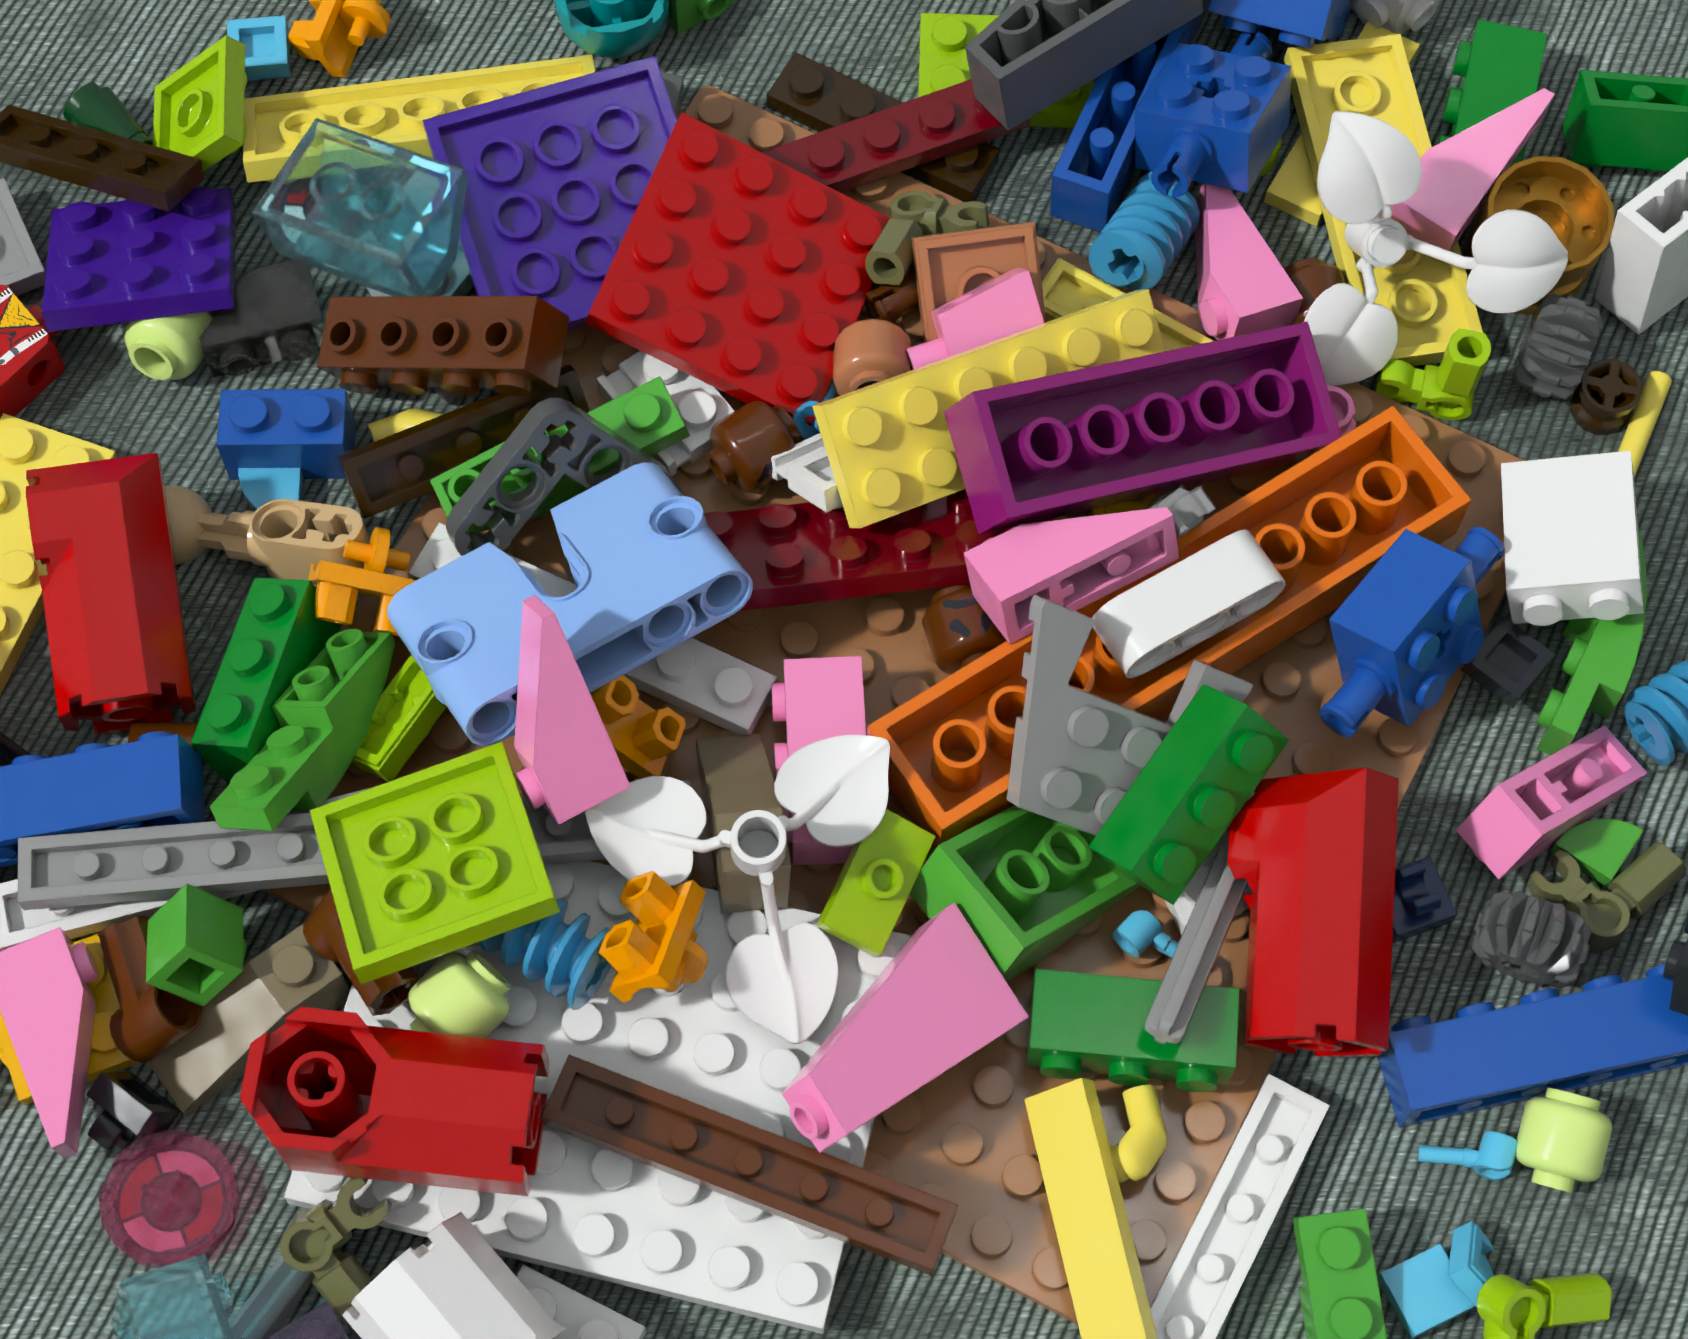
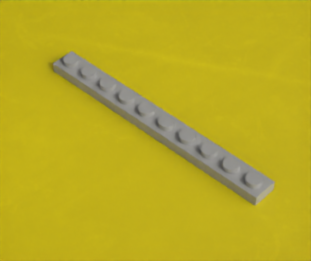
M683 780L684 783L691 787L690 780ZM521 794L544 865L605 859L590 833L585 811L558 824L543 806L533 810L524 795ZM310 813L286 815L273 831L219 828L216 821L18 838L17 902L23 910L171 898L186 883L210 894L330 884Z

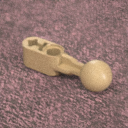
M165 486L176 565L190 562L199 557L207 548L224 550L230 559L251 561L254 565L265 566L269 575L274 579L308 580L311 564H318L320 560L364 569V562L343 558L347 539L369 544L370 540L360 514L352 508L292 499H276L263 504L256 511L246 510L242 513L232 512L229 515L212 513L211 508L203 497L189 488Z

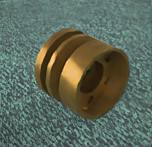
M1535 156L1514 163L1495 181L1464 244L1465 257H1473V236L1479 226L1492 215L1504 210L1513 209L1530 212L1537 215L1551 227L1568 251V262L1562 276L1553 289L1544 297L1552 293L1574 297L1607 247L1614 226V205L1604 184L1586 167L1563 157ZM1466 269L1468 274H1470L1472 269ZM1540 300L1525 309L1512 313L1533 315Z

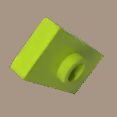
M412 654L381 694L372 715L369 729L351 762V765L388 782L394 780L422 740L430 733L433 725L447 707L436 699L427 676Z
M886 809L884 817L876 830L865 840L853 845L816 926L872 957L882 955L936 836Z

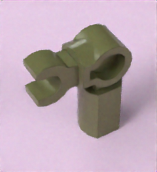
M911 191L896 196L890 203L891 218L866 257V271L874 283L900 285L914 262L911 237L989 227L988 205L975 201L948 205L945 199L933 198L932 195L921 191Z
M1655 842L1607 885V891H1602L1594 882L1587 884L1582 880L1577 861L1569 853L1559 849L1554 854L1550 865L1562 875L1564 881L1561 883H1551L1543 875L1535 871L1530 875L1527 886L1534 897L1541 895L1545 900L1552 903H1562L1567 911L1578 913L1592 931L1588 943L1590 950L1601 952L1608 951L1617 946L1629 924V919H1638L1686 876V867L1684 862L1661 842Z
M348 1177L337 1195V1200L333 1203L325 1199L314 1208L298 1212L290 1220L283 1233L280 1249L285 1262L293 1269L301 1272H313L315 1278L312 1284L356 1338L360 1336L342 1315L346 1309L353 1306L351 1304L353 1299L373 1279L351 1251L343 1253L339 1248L352 1239V1229L365 1230L381 1223L388 1214L392 1203L388 1198H385L372 1208L360 1207L354 1200V1193L360 1190L367 1183L368 1179Z

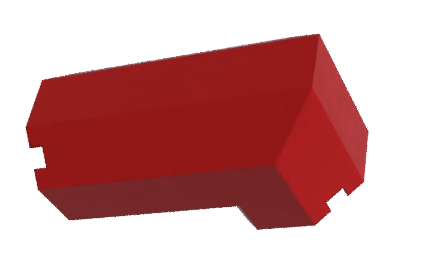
M158 453L26 470V479L29 486H26V501L35 560H40L41 564H46L47 575L39 576L44 602L58 718L65 731L80 732L78 719L92 720L95 733L113 734L130 731L131 725L134 722H172L171 709L179 705L182 707L184 716L195 712L196 704L163 471Z
M1366 767L1262 779L1253 791L1255 794L1246 801L1229 825L1227 864L1235 880L1246 879L1253 893L1252 895H1243L1250 909L1243 1045L1286 1054H1296V1049L1315 1051V1056L1322 1057L1379 1056L1382 1051L1388 1050L1398 778Z
M308 1007L298 1008L284 1018L286 1023L270 1035L268 1032H265L250 1043L240 1100L290 1170L519 1196L529 1195L531 1183L528 1175H535L538 1167L544 1129L541 1116L547 1105V1094L534 1092L536 1076L548 1077L549 1059L545 1045L367 1026L361 1017L354 1012Z

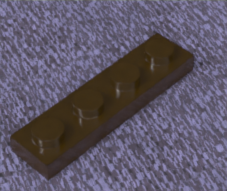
M797 52L794 53L767 93V108L817 132L902 103ZM984 142L901 172L963 202H970L975 200L998 164L1000 149Z
M8 105L0 112V162L169 212L205 179L199 158L12 105Z
M570 364L561 367L557 389L532 388L531 395L513 396L498 392L338 456L363 518H368L435 491L430 479L505 442L538 402L548 398H561L571 402L586 413L590 412L575 369ZM550 424L546 429L550 432L558 428V426Z

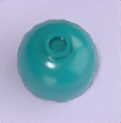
M553 0L555 13L566 37L585 52L602 58H624L641 52L659 36L669 11V0Z

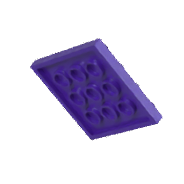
M656 56L423 120L427 141L477 296H538L570 316L567 331L587 325L584 323L585 318L677 121Z

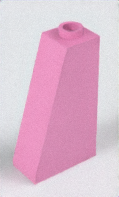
M954 902L912 934L782 1092L783 1097L790 1106L791 1119L798 1131L804 1137L811 1139L817 1151L821 1153L991 1043L1029 1016Z

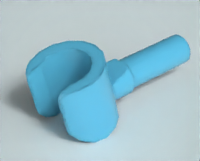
M1144 910L1132 912L1112 933L1114 942L1124 952L1134 958H1139L1150 945L1160 953H1164L1172 958L1178 942L1163 932V927L1152 913Z
M1488 1131L1483 1134L1478 1151L1465 1147L1453 1148L1419 1144L1418 1161L1463 1165L1466 1168H1473L1477 1174L1486 1179L1500 1181L1511 1173L1516 1158L1518 1141L1508 1135Z

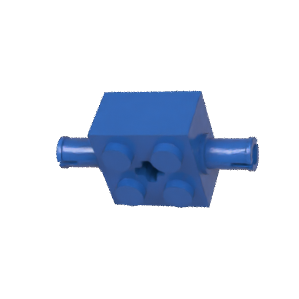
M1242 32L1236 39L1230 53L1212 50L1208 46L1200 44L1188 45L1178 43L1135 108V168L1152 171V184L1162 195L1167 196L1175 181H1178L1172 191V197L1174 198L1183 196L1188 190L1191 181L1248 193L1289 125L1291 66L1268 61L1272 54V45L1269 39L1261 32L1256 33L1249 46L1247 44L1252 37V33Z
M1473 527L1468 531L1466 538L1456 550L1452 551L1407 529L1403 531L1329 619L1343 685L1328 703L1324 704L1319 710V713H1321L1320 718L1327 727L1342 737L1351 738L1356 734L1358 727L1373 709L1410 727L1424 709H1431L1438 703L1449 678L1462 663L1467 664L1474 659L1483 643L1484 631L1481 625L1478 592L1475 586L1494 563L1504 555L1505 551H1502L1504 546L1499 538L1487 529Z

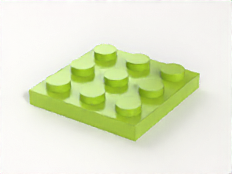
M502 741L309 810L353 971L361 985L560 912L508 754Z

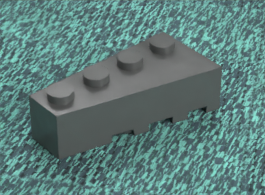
M1015 0L965 46L974 96L1009 131L1204 13L1202 0Z

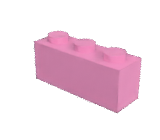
M862 656L784 659V683H771L773 722L786 721L787 743H774L776 777L783 763L794 752L806 745L836 736L866 735ZM781 806L784 816L792 818L795 815ZM805 823L795 831L786 832L787 843H792L793 865L845 863L853 845L843 847L823 845L811 837Z

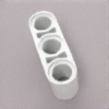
M1246 529L1239 530L1108 601L1093 615L1092 619L1095 620L1093 629L1127 678H1134L1149 672L1262 609L1283 591L1286 581L1250 531Z

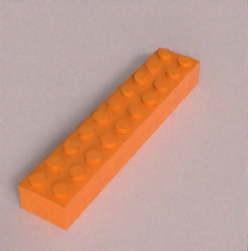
M1391 406L1202 521L1182 537H1176L1179 559L1077 610V612L1092 618L1103 605L1116 596L1220 539L1244 529L1250 531L1286 581L1285 588L1273 601L1257 612L1149 672L1134 678H1127L1092 627L1068 684L1153 718L1161 719L1172 711L1194 659L1233 674L1340 607L1405 529L1437 544H1441L1455 535L1471 499L1397 409ZM1033 633L1012 644H1009L1007 641L867 726V735L888 740L890 744L888 787L915 825L936 836L931 845L934 851L939 844L1014 806V804L1006 799L1016 717H1022L1024 711L1027 679L1021 676L1024 652H1031Z

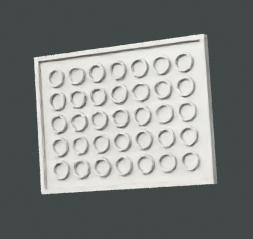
M592 861L545 865L556 901L561 898L568 901V909L563 922L569 925L580 914H588L590 916V923L585 936L590 940L603 928L608 927L612 929L614 925L630 919L636 923L637 918L619 901L628 880L620 875L612 866ZM701 887L706 891L692 929L697 934L695 943L702 947L708 957L705 973L702 979L695 983H680L678 990L675 992H667L656 988L640 989L634 993L632 1000L622 1003L609 991L617 972L611 965L605 980L596 994L579 1010H573L567 1003L568 992L560 997L550 995L545 989V978L538 982H531L522 973L523 964L517 967H508L503 964L500 958L501 949L494 953H488L482 950L477 942L453 951L467 956L471 950L476 951L488 960L510 983L512 988L506 993L510 1003V1013L487 1039L545 1045L549 1059L548 1077L536 1076L534 1092L547 1094V1102L570 1054L817 1150L811 1139L804 1137L795 1127L790 1116V1106L783 1097L782 1092L911 935L892 931L882 955L872 957L820 929L829 938L835 950L838 962L837 987L826 1018L819 1028L806 1041L800 1044H791L750 1021L737 1009L731 1000L725 976L726 965L733 949L747 936L753 934L769 935L764 909L721 914L717 890ZM791 907L777 908L782 932L800 923H810L816 926L821 914ZM442 956L413 966L419 975V980ZM353 984L344 1008L345 1012L357 1013L367 1026L412 1030L410 1024L417 1018L409 1002L400 1005L389 1014L372 1016ZM875 1118L822 1152L863 1168ZM544 1125L536 1173L535 1175H528L531 1183L528 1196L368 1179L367 1183L354 1193L355 1202L363 1208H372L385 1198H388L392 1203L388 1214L377 1226L427 1237L426 1234L441 1222L462 1212L500 1256L820 1334L824 1332L845 1245L843 1241ZM292 1170L284 1198L288 1204L308 1209L314 1208L325 1199L333 1203L337 1200V1195L348 1177Z

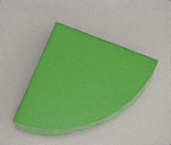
M1616 819L1589 820L1566 831L1558 839L1550 852L1555 854L1560 849L1569 853L1577 861L1581 872L1607 887L1644 830L1631 823Z

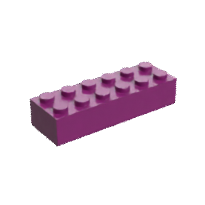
M1308 321L974 391L944 411L979 535L1015 527L1020 524L1033 523L1167 492L1179 484H1182L1185 488L1302 461L1342 437Z

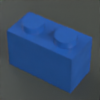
M346 389L221 390L217 447L230 480H239L238 468H301L304 479H346L338 456L355 450L356 421Z

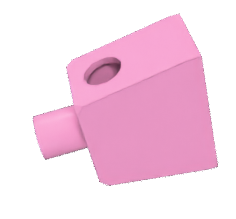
M1023 268L1012 269L933 310L931 315L938 339L906 348L912 370L1043 324L1044 320L1029 270Z

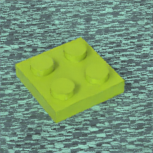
M225 35L155 86L153 146L199 158L204 172L243 145L246 134L244 90L247 85L245 44Z

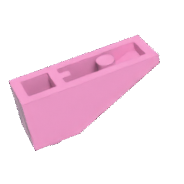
M1543 88L1426 150L1420 159L1422 174L1417 192L1410 199L1402 203L1390 205L1392 209L1391 218L1400 223L1405 228L1407 234L1412 235L1414 238L1451 251L1485 203L1497 178L1510 167L1543 120L1555 94Z
M1202 183L1196 201L1200 210L1199 225L1195 229L1198 313L1205 332L1210 336H1214L1216 340H1222L1290 325L1298 315L1303 300L1302 295L1232 191L1227 188Z
M1167 507L1020 524L964 552V558L974 598L1007 642L1012 644L1033 633L1034 622L1029 620L1028 617L1030 603L1034 594L1077 611L1179 559L1174 516Z
M533 595L523 600L514 748L524 769L515 773V778L530 807L534 810L543 806L558 824H561L631 786L555 612L536 595Z
M1604 725L1498 784L1456 831L1472 848L1475 856L1498 879H1501L1535 859L1554 845L1566 831L1588 820L1641 781L1648 772Z
M58 927L0 951V1012L49 1144L54 1151L66 1159L78 1154L96 1009V1001L89 983L99 979V974L86 943L82 941L74 945L73 941L61 927Z

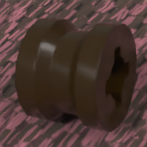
M1602 359L1593 362L1585 369L1581 382L1570 401V412L1575 422L1585 431L1595 435H1610L1619 432L1627 424L1633 409L1639 402L1642 395V381L1638 373L1629 364L1620 360ZM1599 395L1603 398V403L1597 399Z

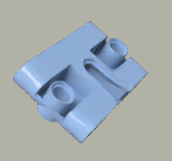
M648 462L633 465L550 509L564 555L569 562L577 588L571 594L563 597L549 596L527 569L519 565L512 557L495 545L488 542L405 586L391 599L387 609L389 622L427 676L436 699L448 707L472 743L480 746H489L515 734L523 600L536 595L555 612L587 688L591 693L611 680L617 679L732 616L743 608L750 599L753 590L751 577L708 526L701 504L694 498L683 496L658 465Z

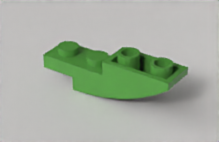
M660 376L587 413L650 456L690 436ZM564 424L550 432L546 429L545 433L548 437L552 434L562 437L568 429ZM504 442L430 479L447 517ZM533 447L528 449L541 464L547 460L543 453L538 455ZM614 449L598 451L589 462V473L602 475L612 470L618 461V451ZM517 467L509 471L502 480V491L507 493L523 491L532 480V469ZM564 474L530 518L551 512L550 509L588 490V488ZM494 497L489 498L487 501L491 508L496 505L502 513L506 511L496 502ZM472 523L466 531L470 534L486 531L490 528L487 523L481 527Z
M1639 527L1638 537L1644 613L1625 615L1615 620H1600L1597 618L1568 620L1561 636L1574 642L1565 657L1560 671L1570 675V678L1563 692L1554 688L1551 689L1536 720V723L1546 727L1537 747L1538 750L1546 754L1552 755L1571 744L1587 710L1608 719L1625 692L1636 663L1643 635L1647 603L1646 565Z
M359 629L340 631L330 637L326 642L325 648L303 671L293 678L292 684L272 705L281 727L268 737L262 749L244 769L232 777L227 788L210 805L219 828L273 831L291 810L309 811L323 805L353 761L371 724L372 715L383 692L394 651L395 641L391 632H362Z
M1366 1208L1292 1218L1303 1287H1298L1307 1339H1387Z

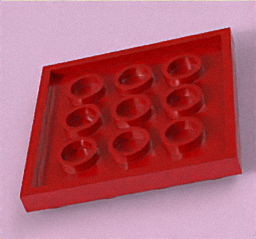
M682 112L674 125L584 323L745 403L763 401L771 407L779 404L793 418V414L803 403L808 401L822 403L833 377V350L836 338L844 328L857 321L866 299L865 293L869 292L873 283L866 271L865 260L890 218ZM807 416L803 420L811 427L816 417Z

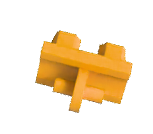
M309 0L316 11L314 19L294 21L288 35V40L300 58L319 60L331 77H347L359 46L364 44L366 37L381 38L386 35L391 18L389 13L380 6L382 0Z
M375 527L369 544L346 540L343 558L364 562V569L320 560L318 564H311L308 580L316 584L314 619L351 625L357 595L363 594L379 598L373 631L391 632L392 635L399 636L388 620L387 609L389 602L398 591L416 580L383 573L385 567L407 571L410 562L409 552L389 548V529Z
M624 675L611 680L606 685L591 692V697L621 765L640 779L660 776L667 755L678 748L686 725L685 719L669 707L654 710L638 698L639 693L636 690V684Z
M650 871L631 878L626 882L619 901L637 918L636 923L630 919L614 925L605 934L598 952L617 970L609 991L622 1003L632 1000L634 993L640 989L656 988L667 992H675L678 990L680 983H695L702 979L708 964V957L702 947L695 943L697 934L692 929L706 891L694 880L671 887L654 871Z

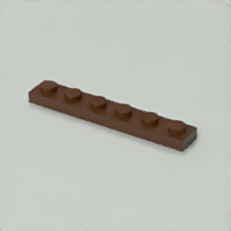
M570 1054L566 1059L541 1116L542 1122L546 1126L930 1276L934 1273L958 1208L957 1204L823 1152L819 1153L813 1148Z

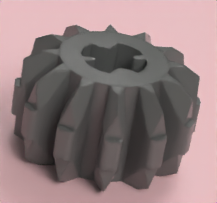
M1552 293L1540 300L1526 328L1514 362L1513 378L1515 384L1527 388L1528 392L1544 398L1552 397L1562 400L1572 395L1577 384L1581 382L1582 375L1589 364V359L1596 346L1595 342L1601 330L1599 309L1586 304V301L1570 295L1566 297Z
M1521 891L1513 892L1512 894L1499 892L1494 893L1492 898L1487 900L1483 912L1478 915L1473 930L1475 937L1471 949L1485 966L1498 969L1501 975L1517 978L1521 983L1526 981L1535 983L1542 988L1550 985L1560 988L1569 986L1571 981L1576 980L1581 966H1585L1590 950L1588 943L1592 931L1578 913L1567 911L1562 903H1552L1545 900L1541 895L1538 897L1528 896Z

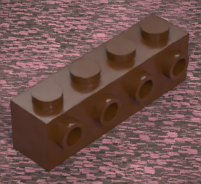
M538 296L330 297L317 368L340 379L339 386L341 388L360 394L376 393L377 386H390V388L412 395H424L427 393L428 387H441L445 391L466 396L477 395L479 388H494L498 392L513 396L531 395L532 388L557 389L570 316Z

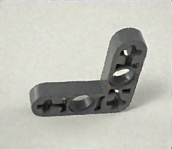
M548 398L538 402L527 413L455 504L447 517L446 530L451 542L461 556L488 542L504 551L564 474L590 489L633 465L648 462L658 465L680 492L681 490L678 482L662 463L571 402L561 398ZM550 424L558 427L565 424L568 429L562 437L554 434L548 437L545 433L546 428ZM533 447L538 455L543 453L547 460L541 464L528 449ZM603 449L618 451V461L612 470L602 475L589 473V462L598 451ZM517 467L532 469V480L523 491L518 493L502 491V480L509 471ZM494 497L496 502L506 511L502 513L496 505L491 508L487 502L489 498ZM472 523L480 527L487 523L490 528L484 536L479 533H473L469 536L466 531Z

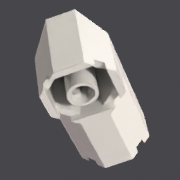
M462 1212L441 1222L426 1234L432 1241L428 1247L424 1244L415 1250L410 1247L397 1257L351 1302L353 1306L346 1309L342 1315L361 1339H560L558 1336L566 1329L565 1326L557 1323L548 1315Z

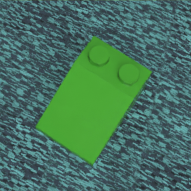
M1014 805L939 844L920 870L909 895L929 919L955 902L1007 982L1036 965L1140 887V885L1129 879L1088 847L1096 835Z

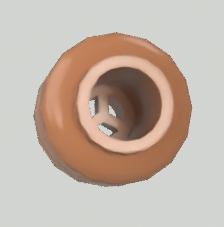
M879 319L857 321L843 329L836 338L833 350V381L840 396L912 370L906 348L912 347L909 336L903 329L891 322Z

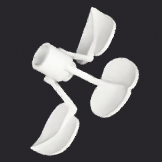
M1349 111L1333 112L1327 143L1318 169V193L1324 208L1333 217L1347 223L1345 240L1348 247L1361 257L1356 264V268L1362 273L1365 293L1362 295L1359 290L1350 284H1335L1323 291L1315 299L1305 317L1304 322L1308 321L1326 385L1349 384L1373 376L1387 364L1395 351L1398 341L1396 318L1387 307L1374 303L1378 295L1373 272L1375 267L1392 266L1403 257L1406 250H1414L1460 268L1472 269L1466 284V293L1469 300L1489 312L1511 313L1533 305L1553 289L1566 268L1568 262L1567 249L1545 221L1535 214L1518 209L1495 213L1479 226L1472 240L1473 257H1465L1418 240L1412 235H1407L1405 228L1391 218L1392 209L1390 205L1402 203L1410 199L1420 186L1422 168L1415 146L1399 130L1373 116Z
M843 735L816 741L802 747L783 763L774 783L777 801L786 810L795 814L792 818L784 815L777 817L764 810L749 811L736 820L731 831L722 830L718 836L706 840L698 839L706 826V811L702 800L692 787L672 777L650 776L629 783L630 788L585 811L590 833L597 848L608 863L627 880L654 871L671 887L682 884L690 876L693 867V851L707 853L722 847L731 848V856L735 865L746 874L759 876L769 935L753 934L747 936L733 949L726 965L725 976L731 1000L737 1009L750 1021L791 1044L803 1043L819 1028L830 1010L837 987L838 962L835 950L829 938L820 928L813 924L800 923L787 928L783 932L781 931L772 872L778 869L784 860L786 832L795 831L804 823L814 840L831 847L855 845L865 840L876 830L884 817L888 802L890 744L887 739L869 735Z

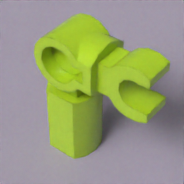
M1459 328L1452 334L1439 367L1426 364L1425 369L1422 370L1414 368L1405 361L1390 359L1377 377L1375 392L1399 403H1416L1417 410L1427 411L1439 419L1457 421L1468 418L1472 414L1475 389L1491 353L1490 340L1486 333Z
M1594 1273L1537 1278L1529 1281L1528 1285L1510 1275L1498 1274L1492 1276L1481 1287L1476 1301L1477 1311L1481 1319L1484 1320L1483 1338L1534 1339L1535 1333L1540 1327L1552 1328L1604 1322L1610 1318L1612 1290L1603 1277Z

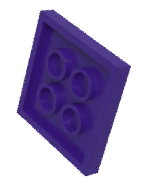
M208 187L194 188L170 212L128 199L99 204L76 202L64 208L52 209L42 307L48 332L234 308L236 206L231 187L219 189Z

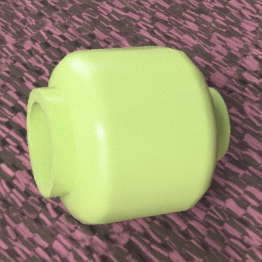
M209 312L130 321L125 329L124 340L131 362L144 375L157 380H178L187 378L196 370L214 345L217 330Z
M471 950L467 956L457 952L447 953L409 991L408 1000L412 1011L417 1016L410 1024V1027L414 1031L487 1038L510 1013V1003L506 993L512 987L507 979L476 951Z
M1548 1087L1545 1097H1534L1527 1101L1517 1136L1518 1143L1515 1157L1522 1165L1534 1169L1531 1182L1572 1193L1575 1180L1592 1182L1600 1177L1612 1132L1610 1119L1605 1114L1599 1112L1601 1101Z

